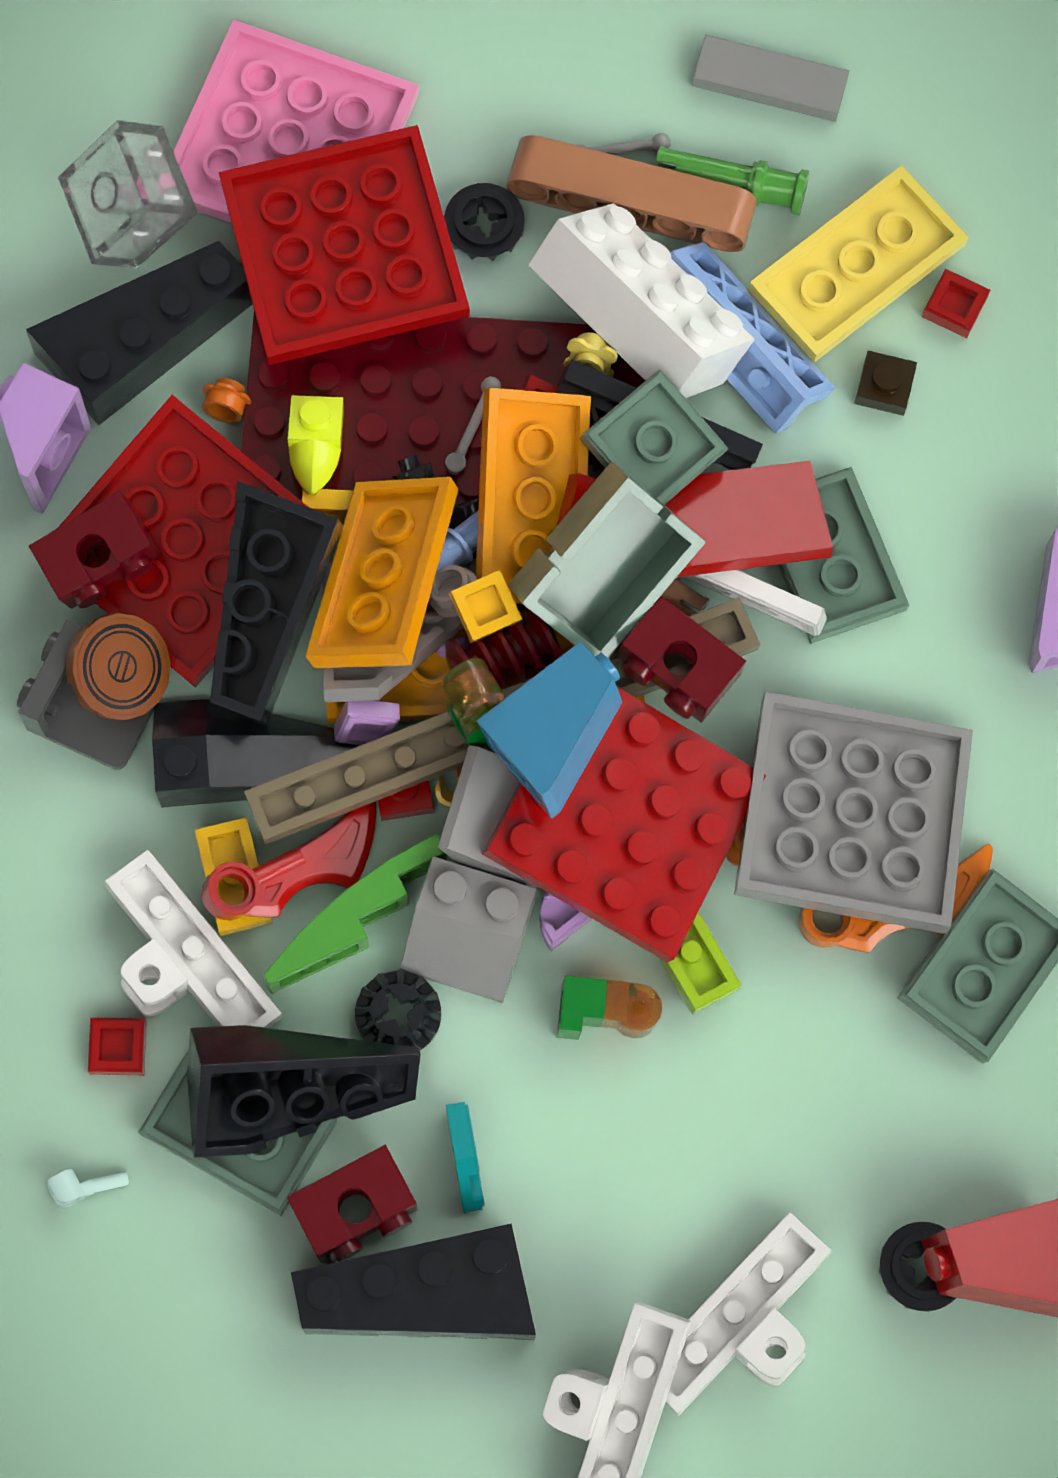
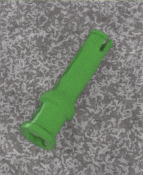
M660 146L656 161L676 166L658 163L655 166L746 189L756 197V206L763 202L790 208L791 213L795 215H800L809 178L808 170L801 169L799 173H792L770 168L768 162L761 160L759 163L754 162L753 166H747L673 150L665 146Z

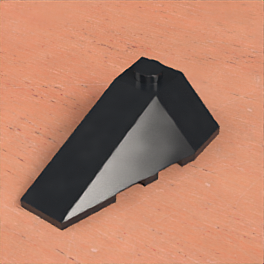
M210 699L157 703L154 707L152 733L155 792L162 808L247 801L244 793L246 790L361 745L334 741V728L275 714H271L268 724L213 704L210 702Z
M248 1025L190 1028L187 1081L194 1158L252 1154L267 1149L266 1141L294 1132L298 1133L299 1138L317 1132L315 1125L330 1119L333 1120L345 1116L355 1120L415 1100L421 1055L419 1048Z

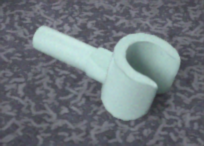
M67 1169L52 1176L48 1180L47 1187L55 1203L60 1207L68 1208L79 1203L86 1196L93 1195L95 1192L129 1185L127 1172L89 1179L80 1183L74 1170Z

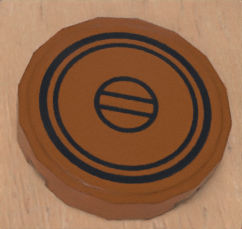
M114 613L96 618L76 632L67 649L65 673L68 684H72L73 691L78 696L75 698L82 708L99 718L128 720L146 714L160 702L169 684L171 662L166 643L154 626L138 616Z

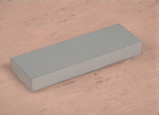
M705 35L692 86L836 122L850 70Z

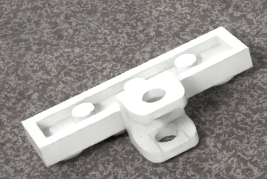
M146 850L105 880V888L149 941L133 953L121 968V988L143 1016L152 1017L164 1012L186 996L189 990L217 1026L248 1025L270 1028L281 1020L282 1013L149 850ZM146 979L157 981L154 985H145L142 982Z
M789 1212L688 1319L691 1320L690 1328L665 1402L677 1416L682 1414L735 1356L758 1379L771 1386H780L804 1360L806 1344L802 1335L778 1310L831 1254V1249L792 1213ZM771 1346H780L785 1350L786 1354L780 1359H773L766 1354V1350Z
M642 1302L634 1303L610 1378L585 1369H572L557 1375L553 1379L543 1410L544 1419L552 1427L585 1441L590 1439L578 1478H641L691 1320ZM572 1393L578 1396L580 1408L573 1405L571 1401Z

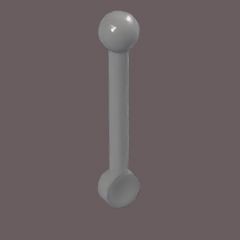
M658 133L649 140L594 147L577 146L608 154L650 149L658 153L660 146L669 148L671 141L666 134Z
M490 376L483 380L481 384L482 396L457 450L446 458V470L452 475H459L466 468L465 455L483 418L484 390L488 388L501 389V383L496 377Z

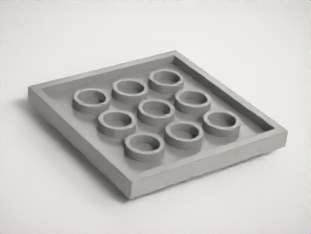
M765 691L761 700L752 764L753 775L747 813L744 820L734 895L947 934L952 924L973 730Z

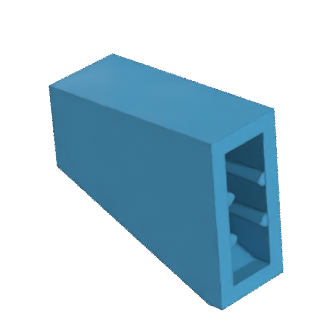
M581 641L477 720L488 746L551 819L561 812L622 704V699L615 683L620 679L618 671L602 652L594 657Z

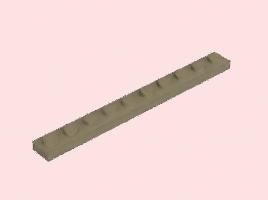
M739 597L689 616L741 657L759 649L760 642ZM621 643L608 657L620 675V679L615 682L619 688L636 698L661 689L652 681L647 686H642L621 668L623 662L618 659ZM673 655L664 659L665 667L673 674L684 675L691 670L690 663L684 657ZM529 680L501 690L500 692L504 699ZM447 711L246 790L244 793L266 845L461 768L468 748ZM489 746L483 748L495 753Z

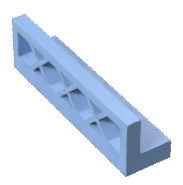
M705 242L671 251V259L687 274L699 279L705 285L707 293L723 309H727L737 315L742 321L743 328L755 339L727 380L775 434L786 430L807 405L826 399L835 389L834 385ZM695 261H697L705 269V271H703ZM798 376H800L810 386V388H808Z

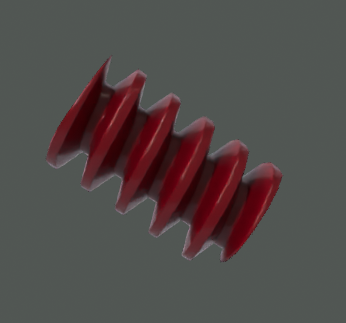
M529 608L524 610V626L519 621L504 628V634L499 630L486 636L485 641L479 639L472 643L465 633V649L453 638L447 639L445 642L446 662L458 692L479 681L486 688V681L489 679L501 691L506 689L505 673L510 671L521 683L526 681L525 665L531 664L540 673L545 669V657L550 656L555 661L563 655L553 628Z

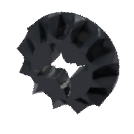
M477 183L461 189L451 198L444 214L454 250L460 249L467 253L471 260L476 257H488L494 261L498 255L506 251L512 252L520 237H523L525 216L519 200L509 190L496 184ZM479 207H482L483 213L487 215L489 221H498L492 224L490 237H486L479 226L471 227V225L477 223Z
M402 969L378 973L373 980L362 987L354 1009L356 1026L364 1041L417 1047L419 1051L433 1040L441 1023V1004L437 992L423 976L406 972ZM391 993L393 998H397L401 1005L409 1002L410 1004L419 1002L407 1013V1026L410 1032L406 1033L403 1026H399L395 1019L376 1023L383 1019V1015L389 1011V998L387 994Z
M931 1222L907 1224L896 1230L881 1249L878 1272L886 1287L887 1294L892 1296L906 1309L931 1312L949 1305L956 1299L955 1297L940 1295L935 1281L930 1276H926L914 1288L915 1279L913 1277L915 1269L909 1266L907 1261L901 1259V1257L907 1259L910 1257L913 1259L920 1258L925 1252L922 1240L945 1230L946 1228Z

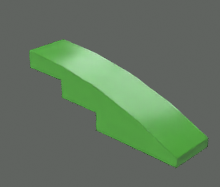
M438 833L384 862L341 893L305 926L264 973L271 994L368 949V936L363 927L408 906V895L403 885L426 875L433 856L447 860V854L438 848L440 841Z

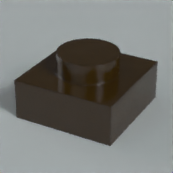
M868 350L854 404L904 416L917 362Z

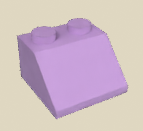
M23 362L14 377L8 376L0 387V416L18 473L33 510L43 514L92 427L79 388Z

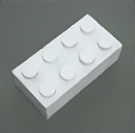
M614 203L559 218L528 265L645 381L660 369L685 398L722 385L755 340L743 328L742 321L737 315L727 309H723L707 293L705 285L699 279L687 274L671 259V253L664 245L649 238L636 225L633 215Z

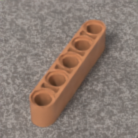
M535 135L524 136L520 139L506 183L507 190L520 199L576 214L614 203L616 206L630 212L636 220V225L642 231L693 244L705 242L709 248L725 252L743 250L757 204L756 197L751 192L737 186Z

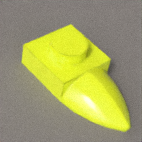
M291 395L288 431L290 464L295 478L309 495H315L326 485L338 465L342 443L343 397Z

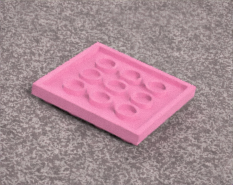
M233 19L156 188L158 198L231 224L219 172L405 128L419 96V85Z

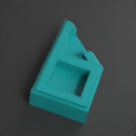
M465 1102L446 1105V1116L463 1212L483 1210L482 1207L485 1204L468 1104L465 1105Z

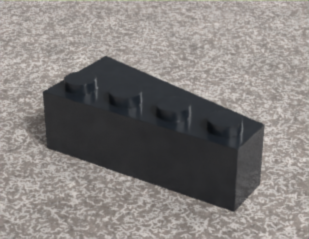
M217 241L27 328L26 332L34 354L56 378L79 388L86 412L100 425L252 305V300L243 266L220 241Z
M237 481L234 524L231 528L230 556L227 580L224 584L220 632L218 633L210 702L268 724L344 526L337 518Z
M512 1223L291 1272L301 1327L305 1334L464 1337L468 1339L500 1338L515 1340H535L536 1337Z

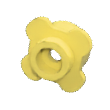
M583 333L568 342L567 349L571 353L570 357L565 359L564 367L571 360H575L613 377L614 371L611 369V364L617 361L618 354L597 333Z

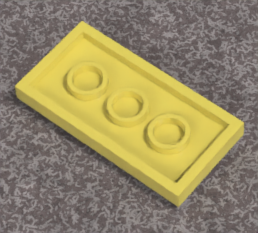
M901 165L751 280L748 291L815 363L963 248L969 236Z

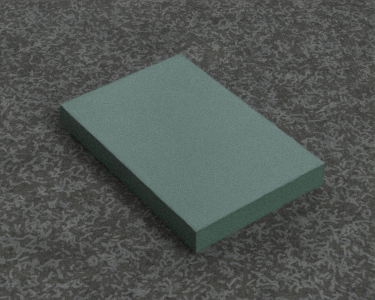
M852 467L815 479L833 545L831 558L778 564L791 594L825 609L827 621L820 635L814 636L806 632L810 644L907 611L909 607L906 595Z
M992 868L986 871L952 919L951 928L947 934L942 933L897 998L982 1064L987 1063L1058 963V918Z
M188 1049L140 1128L139 1134L282 1216L289 1204L287 1196L297 1191L337 1123V1118L315 1125L317 1132L300 1138L298 1133L294 1132L266 1141L267 1149L252 1154L194 1158L187 1081Z

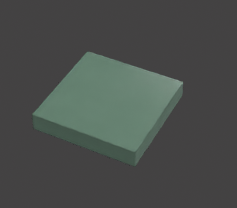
M660 369L579 438L604 468L612 461L664 505L729 449Z

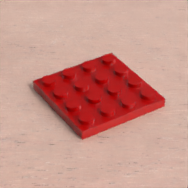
M418 125L219 172L223 194L269 365L470 316L469 303Z
M171 395L59 527L119 491L133 504L162 556L151 562L153 567L143 576L132 581H125L121 576L104 586L107 595L96 604L107 614L120 613L138 616L154 626L166 643L171 662L170 667L196 688L215 664L218 633L220 632L224 584L227 580L230 556L231 528L234 524L237 481L305 507L308 506L174 395ZM108 545L98 546L91 552L89 556L90 567L96 568L106 563L110 556Z
M617 686L622 704L561 812L551 819L525 787L519 783L482 855L662 960L670 962L675 959L746 817L754 768Z

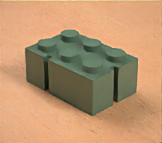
M611 461L546 538V541L552 546L550 551L546 554L538 548L509 582L508 586L523 605L571 643L576 645L581 641L594 657L602 652L608 658L698 553L706 541L686 522Z

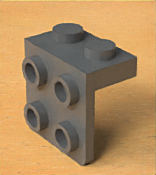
M67 619L60 633L54 631L47 639L41 654V660L44 661V664L36 679L29 678L23 685L17 699V707L20 708L18 714L27 731L112 769H122L131 757L154 711V707L146 714L128 720L99 718L82 708L75 698L78 696L73 691L72 684H68L65 666L67 649L76 632L83 626Z

